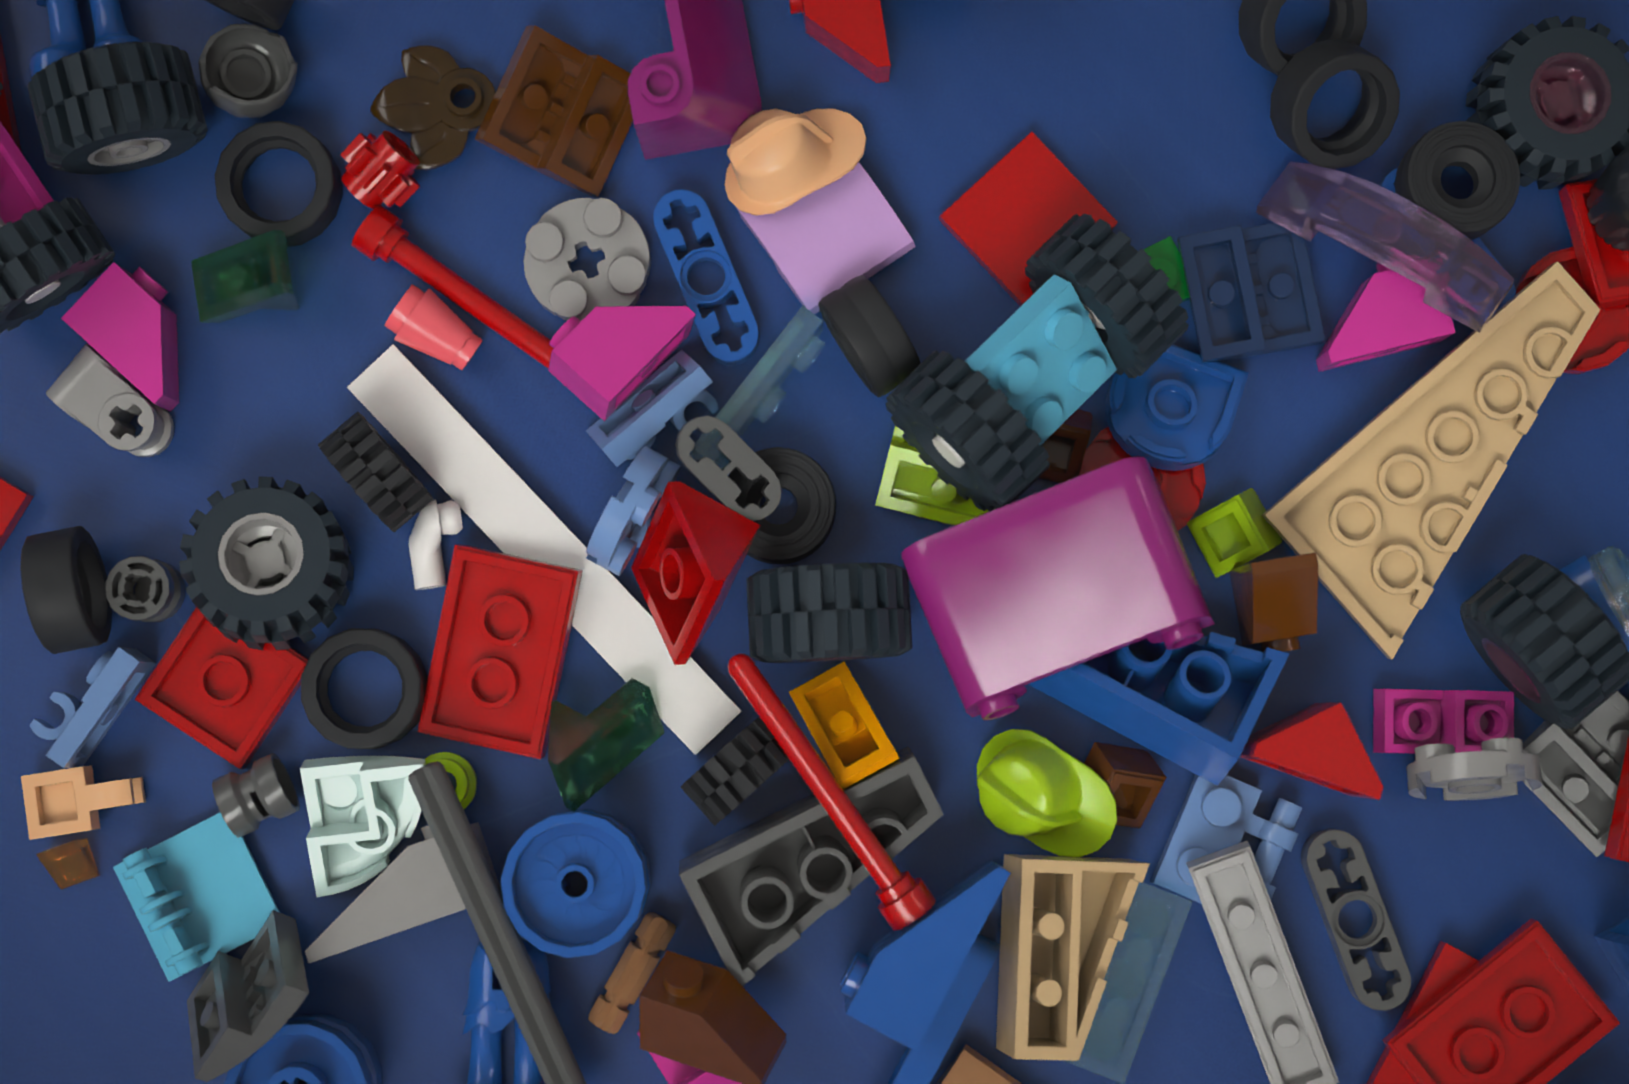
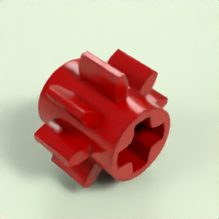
M383 131L378 137L372 133L366 137L360 132L340 154L349 163L345 167L346 172L341 176L343 184L356 199L371 209L381 205L383 202L390 208L394 203L401 207L420 187V184L412 177L415 173L414 169L419 165L418 157L403 140L389 131Z

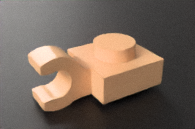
M92 765L21 776L29 840L101 829L99 809L146 802L143 777L95 784Z

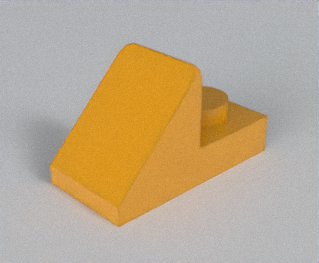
M845 662L789 691L792 700L843 790L900 759Z

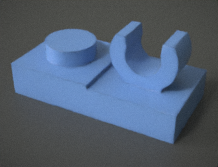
M681 349L649 376L605 421L600 418L586 432L614 465L618 467L625 460L635 459L645 446L650 448L656 439V434L666 426L664 423L668 420L680 431L682 426L687 423L684 418V411L690 403L700 401L712 414L719 410L716 399L706 390L713 382L704 370Z
M118 647L115 653L108 651L103 654L91 668L86 678V682L91 686L81 699L83 701L82 704L72 694L53 692L49 698L63 708L65 713L63 723L59 727L54 728L43 719H33L30 724V728L38 737L46 740H56L45 756L62 768L84 766L154 668L156 662L135 648Z

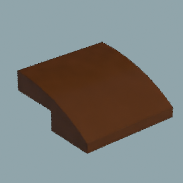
M536 25L526 26L474 140L554 180L593 197H599L633 122L628 95V79L631 73L598 54L587 55Z

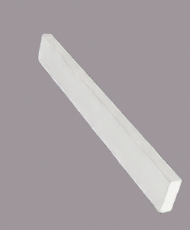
M394 344L347 387L503 553L583 570L572 626L695 755L742 712L691 657L686 664L674 665L652 615L610 571L586 559L588 556L586 553L587 547Z

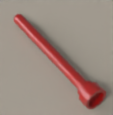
M378 205L368 214L353 237L352 247L372 261L378 258L386 263L392 260L396 261L549 369L551 352L554 349L549 345L551 341L549 338L408 240L409 232L401 227L402 219L385 207Z
M746 654L734 655L728 663V671L879 886V889L876 891V895L881 901L878 909L888 924L896 931L919 919L936 902L935 897L920 877L913 879L908 871L900 872L754 661Z

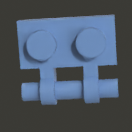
M1195 774L1150 882L1202 904L1186 862L1236 845L1241 842L1244 833L1261 839L1254 858L1271 900L1276 890V887L1272 886L1271 882L1284 851L1291 852L1296 842L1298 833L1293 830L1302 807L1279 798L1268 821L1253 814L1262 790L1228 775L1217 786Z

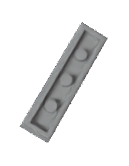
M1248 841L1186 862L1270 1084L1339 1083Z

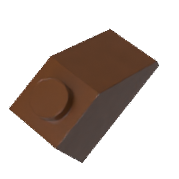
M1316 552L1253 562L1229 571L1242 646L1260 643L1262 652L1267 647L1282 652L1301 649L1298 636L1317 633L1318 560Z
M667 950L639 995L640 1049L742 1084H764L786 1044L787 1034L727 969Z

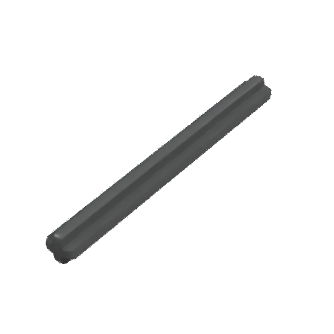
M439 761L432 762L414 770L409 775L408 781L544 1083L587 1084L524 943L504 909L501 892L443 764Z

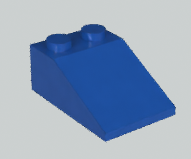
M988 860L935 898L936 902L932 908L919 919L900 930L894 931L892 929L875 941L868 955L856 951L839 984L842 986L840 992L846 995L844 999L845 1014L917 1052L1002 891L1010 872L1000 864Z

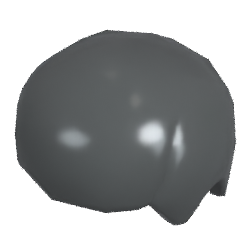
M230 24L209 37L198 62L201 84L209 99L215 106L237 118H262L280 109L293 92L298 63L295 62L286 39L282 35L271 33L267 29L255 24Z

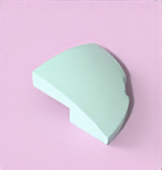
M345 756L304 760L300 767V773L311 828L306 837L317 897L334 895L350 890L373 878L388 866L390 862L389 854L400 843L404 835L405 838H411L422 810L408 779L414 770L426 765L425 759L399 756Z

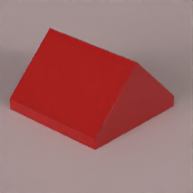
M680 481L667 483L631 566L674 665H682L688 662L719 613L760 527L754 521Z
M1342 702L1315 703L1251 734L1240 755L1243 759L1354 797L1380 800L1384 788Z

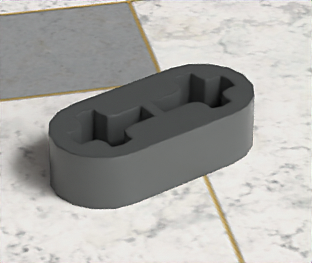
M702 416L693 418L682 426L677 434L675 443L677 456L683 466L721 504L752 521L764 519L774 512L780 502L782 492L779 479L774 471L725 422L719 418ZM698 429L704 434L711 432L713 429L718 431L721 438L717 441L716 447L729 461L722 469L708 457H702L698 461L692 459L689 453L693 450L695 444L689 436L694 430ZM734 468L749 480H754L759 475L764 478L766 484L762 487L761 493L766 498V501L762 506L758 507L750 502L743 507L737 504L735 499L741 491L727 476Z

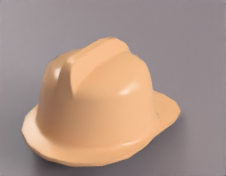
M834 108L813 109L801 114H794L780 109H769L750 116L737 128L731 139L730 147L727 149V156L731 163L727 168L724 185L729 201L741 212L756 216L773 214L794 204L802 197L837 181L853 170L864 155L867 138L862 124L850 113Z

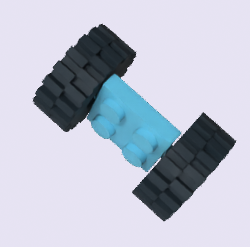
M1078 214L1072 216L1027 260L1026 264L1028 266L1025 268V274L1031 279L1028 284L1034 294L966 361L959 357L954 360L950 353L945 351L939 353L936 350L886 397L888 401L885 404L887 411L893 415L891 419L894 425L904 431L902 436L909 446H913L919 451L920 454L918 456L927 466L931 465L938 472L937 476L947 485L949 483L956 488L957 494L965 500L970 498L974 505L982 511L987 509L991 512L1015 502L1049 468L1050 463L1047 461L1049 458L1047 450L1041 445L1113 373L1122 375L1125 372L1128 378L1140 377L1188 329L1189 325L1185 322L1189 318L1187 310L1179 306L1183 300L1178 291L1167 286L1170 279L1163 270H1155L1149 263L1152 258L1142 248L1137 251L1130 245L1131 239L1121 231L1117 234L1113 233L1110 224L1102 219L1095 222L1092 216L1088 214H1082L1080 217Z

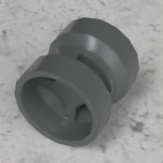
M144 556L128 557L118 562L110 571L105 583L106 597L111 608L120 616L135 621L162 622L173 617L181 608L185 598V583L180 572L171 564ZM135 583H137V584H136V587H135V594H134V593H133V587H134Z
M275 753L254 761L251 770L243 774L229 772L212 781L213 794L220 813L231 832L237 838L258 830L261 821L271 816L282 819L300 810L294 784L284 764Z

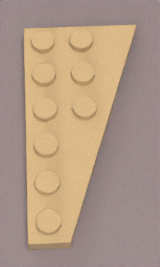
M1558 261L1547 267L1262 514L1265 520L1296 555L1316 552L1318 580L1387 659L1392 660L1404 641L1402 638L1419 609L1422 610L1434 590L1433 586L1453 552H1457L1507 468V461L1522 436L1526 435L1538 416L1537 411L1556 379L1563 374L1600 311V308Z

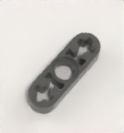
M1336 829L1319 830L1305 841L1301 851V863L1348 989L1357 1001L1374 1010L1386 1011L1396 1008L1403 1003L1409 994L1411 976L1360 842L1353 835L1345 831ZM1330 841L1336 848L1347 849L1348 858L1340 862V869L1347 882L1353 883L1359 878L1362 885L1361 889H1345L1329 899L1326 892L1327 888L1340 887L1335 873L1331 869L1318 867L1317 859L1326 854L1324 847L1326 842ZM1354 900L1365 902L1371 909L1373 916L1370 929L1360 937H1348L1345 935L1338 922L1342 907ZM1382 939L1384 949H1373L1371 951L1379 968L1393 971L1394 978L1385 983L1387 991L1385 995L1380 996L1377 991L1371 988L1364 989L1363 981L1372 977L1367 958L1360 954L1352 959L1349 953L1350 949L1370 948Z

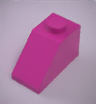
M1406 254L1377 263L1378 273L1373 274L1359 286L1316 358L1318 371L1321 372L1439 343L1456 333L1437 260L1432 259L1416 263L1413 254Z
M113 262L61 319L152 403L171 412L179 404L177 315L161 301L169 292L140 266L131 274Z
M687 306L595 307L582 321L575 316L571 317L554 334L549 343L554 349L551 352L548 371L605 421L689 336L696 314Z

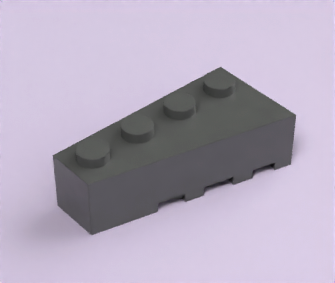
M909 746L897 751L900 759L844 789V792L891 859L944 815ZM814 794L679 860V876L724 965L742 986L755 977L756 972L775 955L783 953L801 937V933L829 909L833 910L851 895V891L870 875Z

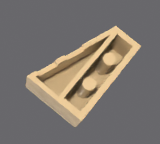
M1004 854L1003 867L1010 872V875L1002 889L996 1049L1013 1059L1079 1061L1107 981L1104 980L1117 942H1122L1129 923L1125 921L1139 882L1143 883L1149 863L1125 858Z

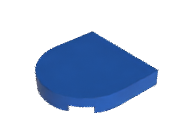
M1173 344L1140 377L1128 378L1125 372L1122 375L1113 373L1105 398V416L1108 427L1116 442L1131 457L1146 458L1153 468L1177 471L1196 467L1209 460L1220 449L1230 433L1249 372L1220 361L1202 363L1200 354Z

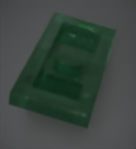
M272 230L191 260L200 322L221 323L259 309H300L292 251L284 230Z
M631 678L587 716L557 700L552 701L548 762L566 808L573 812L576 811L665 733L649 686Z

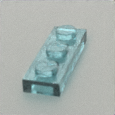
M802 306L715 418L725 422L739 437L742 436L755 418L764 424L787 394L779 388L794 368L803 374L825 346V343L818 338L823 331V320ZM713 429L711 432L701 435L695 443L693 450L689 453L692 459L698 461L702 457H708L721 469L729 462L716 447L717 441L721 438L718 431Z
M1139 882L1125 920L1129 923L1122 942H1117L1104 978L1107 984L1079 1061H1063L1125 1084L1193 903L1192 901L1147 883Z

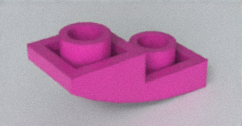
M1373 689V753L1415 754L1414 749L1416 747L1429 744L1454 745L1455 753L1482 751L1481 742L1496 738H1514V692Z

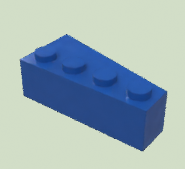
M1213 632L1190 645L1173 650H1167L1164 642L1152 643L1146 638L1028 685L1218 786L1239 759L1290 653L1268 647L1264 652L1235 645V638Z

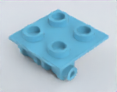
M221 813L149 849H141L122 859L123 862L113 867L168 982L212 961L218 951L227 953L255 939L273 910L280 912L244 837L237 838L231 832Z

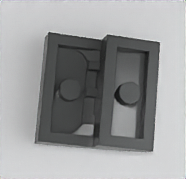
M1619 690L1573 729H1564L1545 720L1522 743L1523 750L1540 757L1543 785L1532 791L1527 780H1523V783L1596 857L1606 849L1629 736V700Z
M273 910L243 958L238 959L218 951L187 999L194 1076L196 1079L209 1082L246 1060L283 1027L309 994L295 918Z

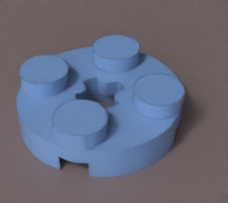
M645 446L625 472L623 478L627 479L626 483L616 497L611 496L587 546L586 553L588 556L586 559L620 576L629 563L636 547L640 548L653 518V510L659 498L662 497L667 483L676 481L681 466Z

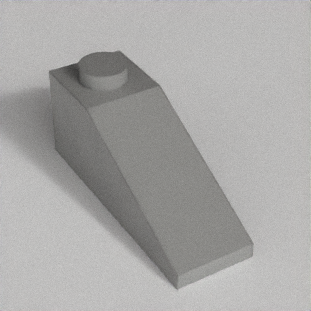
M479 822L470 824L502 895ZM429 825L421 828L425 840L407 846L305 950L308 963L466 909Z

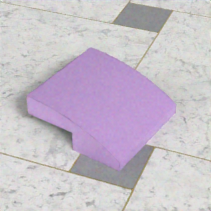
M860 162L857 163L853 170L837 181L802 197L794 204L776 213L756 216L741 212L737 208L742 220L773 260L779 274L811 317L820 311L818 302L823 297L840 289L845 283L857 276L863 275L867 279L916 247L904 225Z

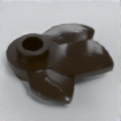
M422 45L405 49L401 53V61L407 77L396 79L383 87L375 97L370 107V112L386 126L403 133H412L410 148L419 159V165L414 170L439 168L453 162L462 155L470 132L480 128L496 91L491 81L483 73L475 69L460 68L454 58L441 48ZM462 89H470L475 92V100L467 108L456 107L453 103L455 94Z

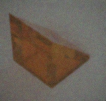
M87 838L73 840L36 854L61 890L100 876Z

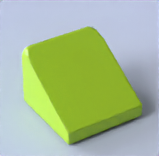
M1249 488L1187 523L1190 532L1216 578L1282 543L1279 534L1262 516L1266 510L1253 488Z

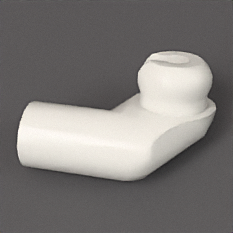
M435 499L419 512L408 542L415 590L433 589L447 585L441 549V535H454L463 528L460 506L455 501L450 500L437 504Z

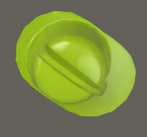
M1010 729L995 735L983 747L977 763L979 800L985 815L995 827L1010 835L1023 836L1040 848L1063 857H1082L1096 852L1112 837L1118 820L1116 799L1107 782L1092 768L1032 730Z

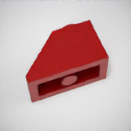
M788 0L791 15L803 13L805 31L808 35L875 83L889 82L891 63L880 0Z

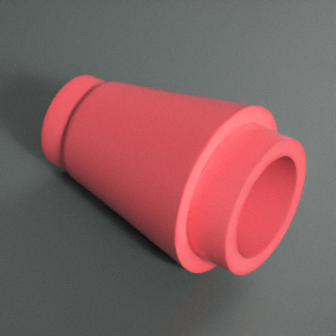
M413 284L400 299L384 325L397 334L394 341L449 365L452 364L461 371H463L483 342V339L475 335L474 331L430 288L423 292Z

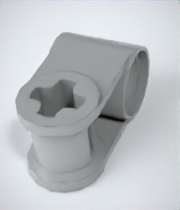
M89 344L84 345L46 391V395L58 407L81 424L90 428L108 445L118 450L128 451L139 457H152L168 448L173 439L175 426L170 413L166 409L152 403ZM136 415L139 416L138 423L143 427L141 434L138 436H134L136 430L130 424L132 418Z

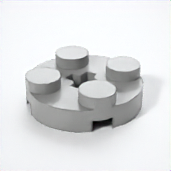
M576 198L562 202L548 210L538 223L530 228L526 236V250L523 261L528 285L539 303L555 316L557 315L563 320H569L575 316L582 321L595 307L635 306L641 297L640 293L646 286L651 268L649 246L637 221L610 199ZM584 246H588L592 252L601 250L605 255V259L597 263L599 274L592 278H587L583 270L572 272L570 268V263L577 259L576 251Z
M1517 738L1486 740L1481 742L1482 751L1455 753V746L1451 744L1419 746L1414 749L1415 762L1406 766L1408 793L1412 797L1427 799L1426 787L1443 788L1444 800L1449 801L1501 798L1518 795L1517 782L1527 780L1533 791L1543 785L1540 757L1523 750L1522 740Z

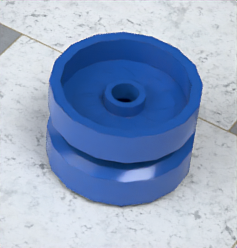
M589 809L560 812L525 830L508 852L501 877L504 909L518 934L540 951L565 958L596 955L620 941L645 911L652 885L649 857L636 834L614 816ZM571 871L581 872L587 879V889L580 893L579 896L569 893L572 882L565 878V876Z
M327 1013L298 1014L291 1017L261 1048L246 1060L230 1069L223 1084H298L300 1079L305 1080L308 1084H382V1066L372 1043L352 1023Z

